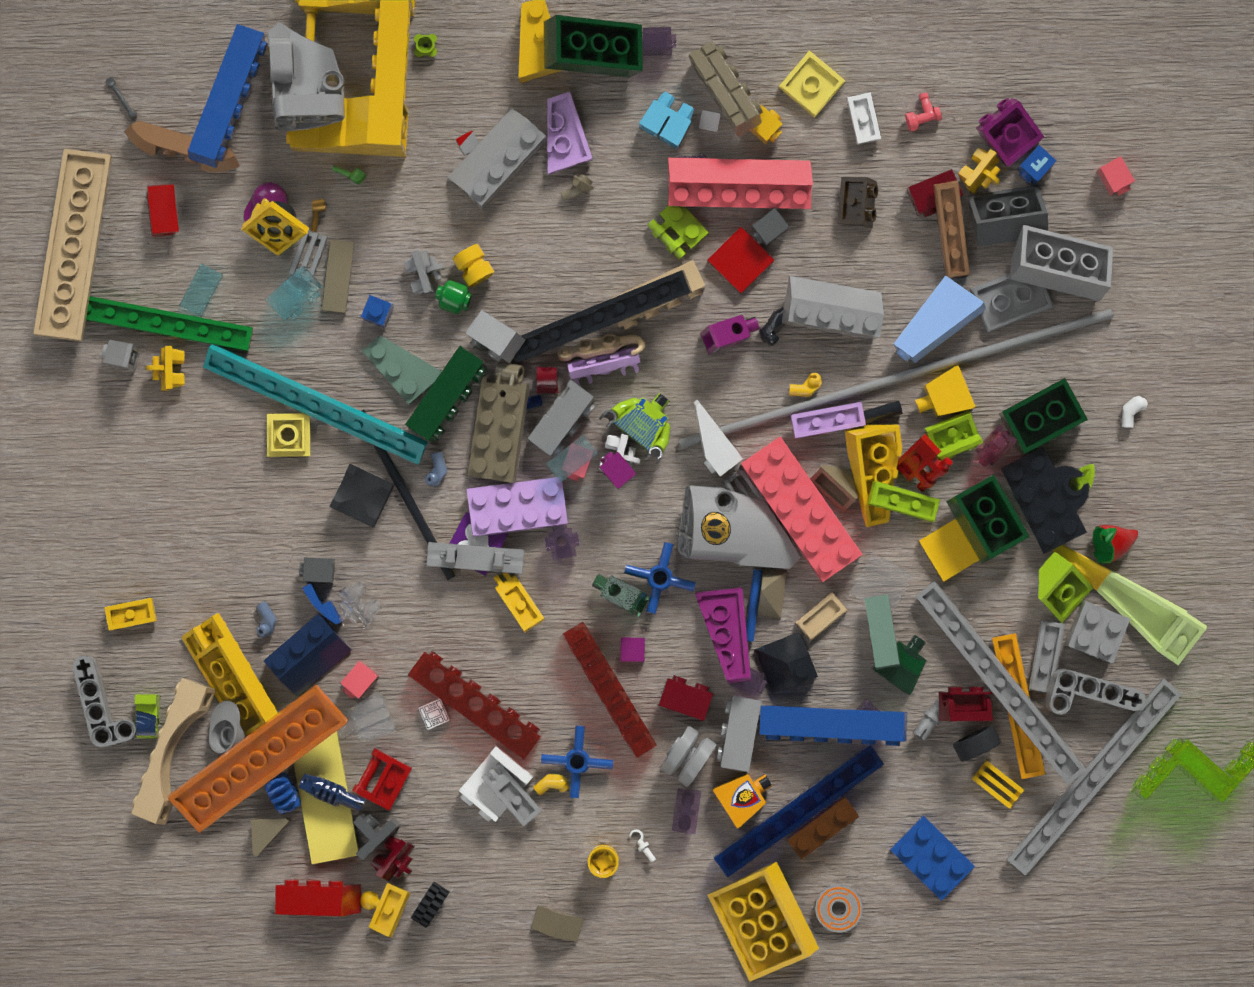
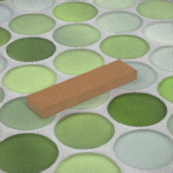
M958 181L935 184L933 188L945 276L950 279L970 275Z

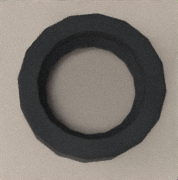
M991 725L961 738L953 744V747L960 761L964 762L995 748L1001 743V739L995 727Z

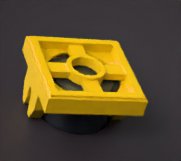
M264 198L261 205L259 203L256 204L251 218L242 224L241 230L279 256L308 234L309 227L296 219L295 210L290 205L279 201L269 202Z

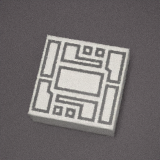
M441 698L419 707L427 730L450 721Z

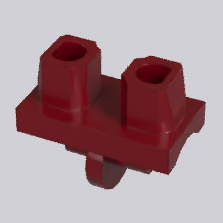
M390 836L384 845L391 851L388 858L386 859L378 854L371 862V865L377 871L376 875L387 881H390L393 876L400 878L403 872L409 875L412 873L413 870L408 865L413 858L409 854L415 847L405 840Z

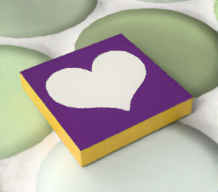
M466 512L449 544L502 548L508 534L501 533L473 537L470 514ZM475 570V571H477L478 573H480V574H482V575H484V576H487V574H488V572H489V571Z

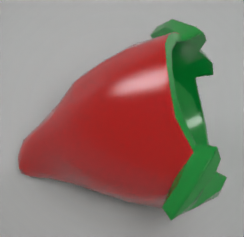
M1108 524L1095 527L1092 540L1095 549L1093 554L1097 558V562L1103 565L1104 563H1111L1122 558L1128 553L1138 538V530L1125 529Z

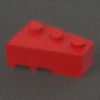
M286 879L284 884L275 885V914L342 917L361 913V884H343V881H329L328 884H321V880H306V884H299L298 879Z

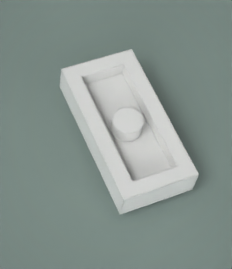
M871 92L847 97L857 145L881 140Z

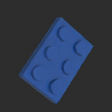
M923 815L889 849L941 901L975 867Z

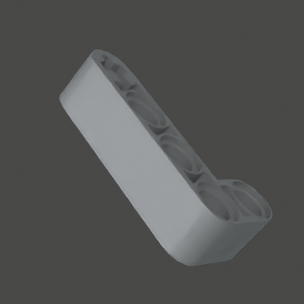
M91 656L76 658L73 663V672L92 743L97 747H107L135 739L136 722L134 720L124 719L116 722L112 720L96 659ZM84 661L85 663H90V667L87 668V672L86 670H81V666L84 665ZM94 675V679H86L83 681V677ZM90 683L96 685L97 688L96 694L92 697L86 692V687ZM96 706L100 707L103 711V715L99 720L92 716V710ZM125 723L129 724L132 728V733L128 737L124 736L121 732V727ZM102 729L106 730L109 734V738L105 743L98 739V733Z
M1058 669L1051 676L1044 704L1049 712L1063 715L1070 710L1075 694L1120 708L1138 711L1144 707L1146 698L1142 691L1075 671ZM1066 673L1069 677V682L1066 686H1062L1060 684V677ZM1089 680L1092 685L1091 690L1085 693L1082 685L1085 681ZM1108 687H1112L1114 690V695L1111 699H1107L1105 696V691ZM1123 695L1136 698L1135 703L1122 699ZM1060 697L1062 699V706L1056 710L1053 706V701L1055 698Z

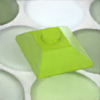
M1054 552L1039 569L1038 599L1059 622L1063 623L1089 594L1093 586L1072 563Z

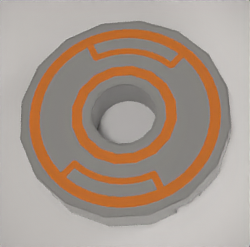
M835 884L828 886L816 899V917L821 925L831 932L842 933L849 931L858 924L862 917L863 905L861 898L855 890L847 885ZM839 901L845 904L846 909L843 914L836 915L832 912V906L835 902Z

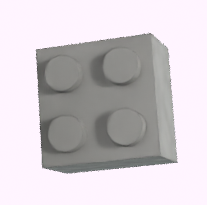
M1082 601L1064 646L1113 664L1130 618L1087 601Z

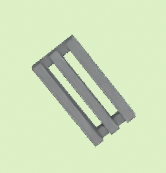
M308 230V234L301 238L289 274L312 282L328 237ZM310 236L312 237L300 271L297 272L299 261L307 239ZM319 239L321 241L309 274L305 275L304 273L316 240Z
M743 468L723 481V484L729 491L735 492L730 484L731 481H734L741 493L750 497L737 478L741 475L756 498L764 501L768 506Z

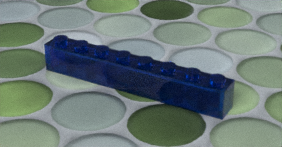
M871 745L864 746L716 853L713 858L725 875L730 877L884 765L883 761Z

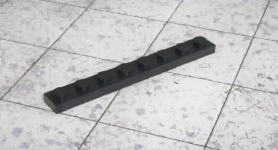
M684 270L521 335L525 342L514 356L516 363L692 293Z

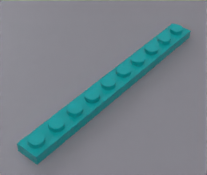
M212 344L208 348L203 368L417 465L421 462L428 441Z

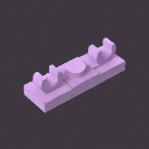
M632 346L619 349L613 354L598 355L591 359L582 358L569 361L567 366L570 378L574 379V382L580 386L579 379L581 377H587L589 384H591L592 374L606 375L613 370H617V368H620L623 376L626 375L625 368L627 366H633L635 373L639 371L638 363H641L639 354H631V351L637 347Z
M862 402L791 415L795 439L866 426Z

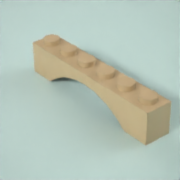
M182 678L181 682L177 684L175 698L167 709L166 722L158 733V743L150 755L148 770L142 776V786L139 794L133 800L131 814L155 824L166 825L173 806L168 796L171 793L170 768L175 748L188 727L208 712L216 689Z

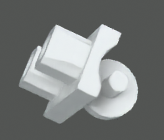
M621 434V437L608 435L605 448L619 452L631 468L633 463L640 464L641 459L634 457L636 448L629 447L628 455H624L628 435Z

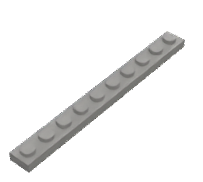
M936 581L916 595L917 599L1064 782L1069 785L1087 770Z
M1162 678L1147 695L1144 707L1141 710L1134 711L1085 767L1087 770L1071 783L1006 860L1026 876L1182 694Z

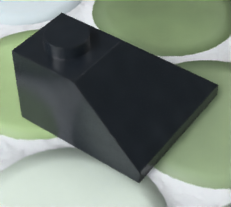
M800 632L755 649L772 694L818 677Z

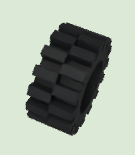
M433 882L412 914L411 919L427 928L450 891Z

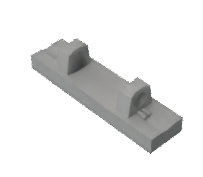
M428 542L426 566L522 574L524 550Z

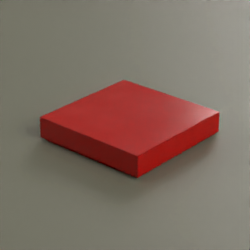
M740 227L707 261L741 294L774 259Z

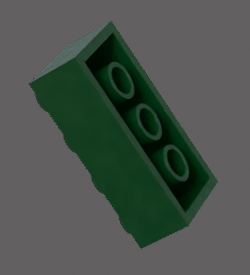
M555 15L544 21V69L632 77L643 71L642 24Z
M459 346L405 425L432 444L434 440L438 442L446 431L443 427L447 421L452 422L459 413L457 407L461 401L465 403L473 392L471 389L475 381L480 383L482 377L485 376V363L462 346Z

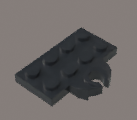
M1045 447L1001 468L1044 554L1088 533L1077 511L1089 499L1090 485L1089 483L1083 484L1079 491H1073L1070 488L1071 479L1075 477L1082 478L1085 475L1082 471L1071 466L1055 468Z

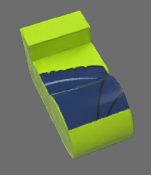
M135 694L136 737L157 739L160 721V694Z

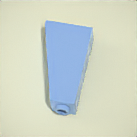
M945 276L894 342L897 350L896 354L905 361L910 359L916 363L983 313L986 309L984 302Z

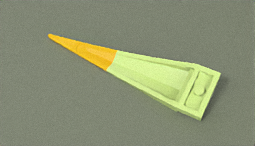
M1062 545L1052 550L1072 563L1093 588L1122 616L1130 618L1129 623L1159 653L1177 665L1182 662L1206 631L1207 626L1189 615L1183 608L1067 546Z

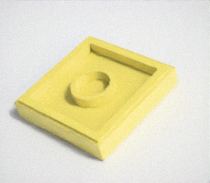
M809 50L778 88L815 118L845 83V80Z

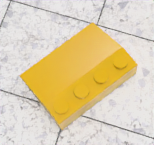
M777 862L758 869L707 895L749 982L805 959L819 949Z

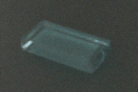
M201 263L179 306L202 317L223 274Z
M582 435L547 462L546 465L561 483L599 453L585 435Z

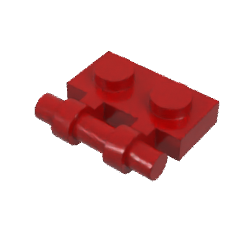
M924 434L898 459L897 469L909 482L916 477L920 481L917 484V488L923 492L935 485L936 479L939 476H944L949 471V467L953 462L948 457L939 461L936 456L941 450ZM927 465L932 469L930 473L924 470Z

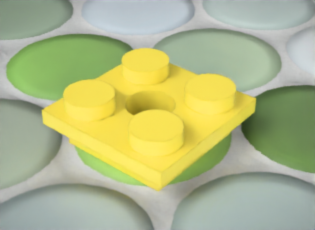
M305 413L267 414V457L311 456L309 415ZM287 428H291L295 432L294 439L289 442L284 441L282 438V432Z

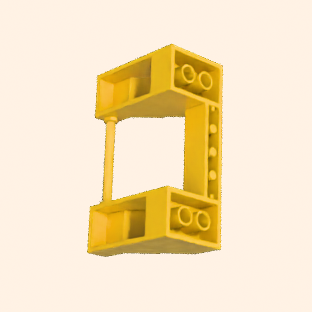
M295 0V3H299L300 9L307 14L305 38L311 41L315 40L316 15L319 11L375 14V21L379 22L378 31H374L373 39L374 45H377V55L372 57V69H376V78L371 79V93L375 94L374 96L344 98V120L313 129L287 131L286 143L290 144L292 151L406 157L409 110L405 97L410 16L414 17L415 0Z

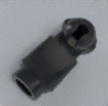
M783 307L773 311L768 322L762 328L759 327L761 340L764 343L767 342L770 346L778 342L779 337L776 333L785 325L782 323Z

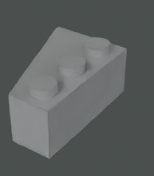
M570 380L567 388L560 397H557L554 405L535 427L528 440L550 457L553 454L558 456L566 445L563 441L568 434L573 436L581 426L578 424L581 417L585 416L587 418L595 406L592 405L594 397Z

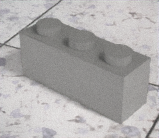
M733 695L731 700H727L725 714H729L727 724H722L720 736L725 738L723 748L718 747L716 761L720 762V767L749 772L761 700Z

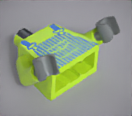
M658 393L651 403L643 397L641 399L631 398L619 402L599 417L600 420L603 417L609 420V423L606 425L607 428L614 423L616 427L648 451L646 455L647 460L650 455H653L657 458L655 464L660 462L663 452L669 444L671 426L667 422L669 418L662 413L670 401L661 393Z

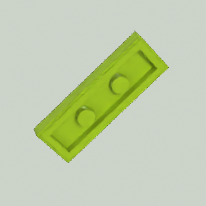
M873 481L867 504L925 521L935 522L940 499Z

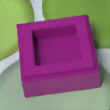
M621 637V661L645 662V638Z

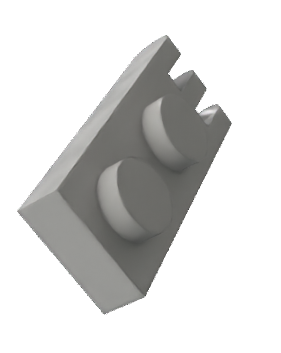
M498 762L496 766L501 771L499 775L493 768L489 770L495 779L491 781L487 775H483L481 778L517 820L525 826L542 810L509 771Z

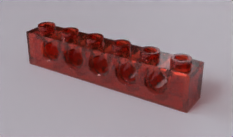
M584 622L562 634L564 640L634 757L638 758L656 747V742Z
M431 651L430 654L424 652L408 673V676L525 760L541 738V735L538 733L540 729L530 721L527 724L519 720L521 715L509 707L506 710L499 705L501 700L493 694L489 693L486 696L480 691L482 686L472 679L469 682L460 677L462 672L453 665L449 668L441 663L443 658L435 652ZM436 668L441 669L444 673V678L441 682H434L431 678V672ZM455 682L463 686V693L458 697L450 692V687ZM473 697H479L483 701V706L478 711L470 707L469 703ZM492 711L501 713L502 721L500 724L494 725L489 721V714ZM512 725H518L522 730L521 736L517 739L511 738L508 734V729Z

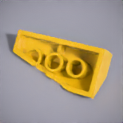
M866 425L845 430L847 454L865 526L870 527L889 522L891 511L868 505L867 502L873 481L894 486V480L898 475V470H896L899 456L901 457L902 453L900 425Z

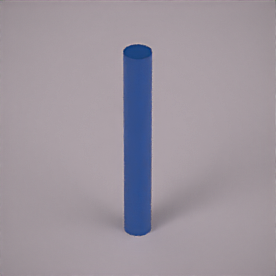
M753 569L746 623L747 640L754 642L763 573L762 570Z

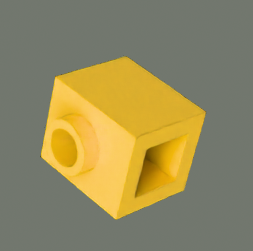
M761 105L760 107L763 111L760 114L762 123L749 131L766 145L769 141L774 143L782 134L780 129L783 123L780 122L782 118L774 110L768 111Z

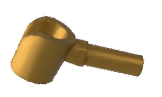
M315 199L312 202V232H317L319 212L326 211L325 199Z

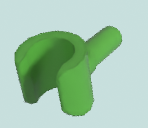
M335 165L332 167V171L348 177L355 184H361L366 178L364 172L357 167L352 173Z

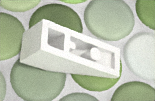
M696 400L694 408L703 454L707 459L704 464L712 474L716 471L719 476H722L743 458L700 402Z

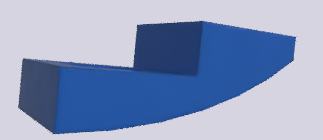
M313 584L302 588L310 602L324 617L338 625L343 623L333 601L323 604Z

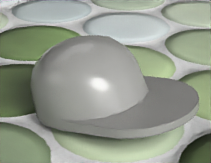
M231 701L219 703L211 715L209 744L211 749L219 754H224L245 738L244 731L239 725V709Z

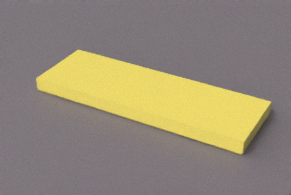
M336 731L294 762L312 864L357 856L356 853L359 851L352 809L342 805L335 807L314 798L299 788L303 775L308 774L325 778L344 786L346 792H348L339 737Z

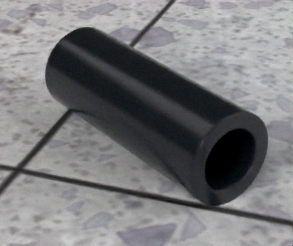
M899 401L863 411L866 425L903 414Z

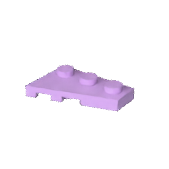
M567 92L547 99L548 175L593 160L571 93Z

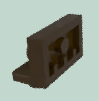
M841 177L837 224L873 228V222L876 220L875 198H877L879 191L875 180L869 177Z

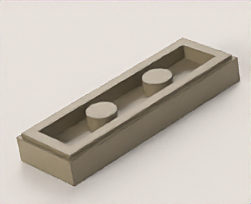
M330 240L322 311L346 314L354 242Z

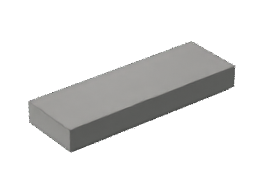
M1047 620L1040 621L1028 690L1047 693L1051 676L1057 670L1065 624Z

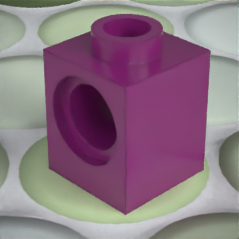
M609 452L600 460L602 465L599 468L617 490L636 476L635 471L619 452L615 454Z

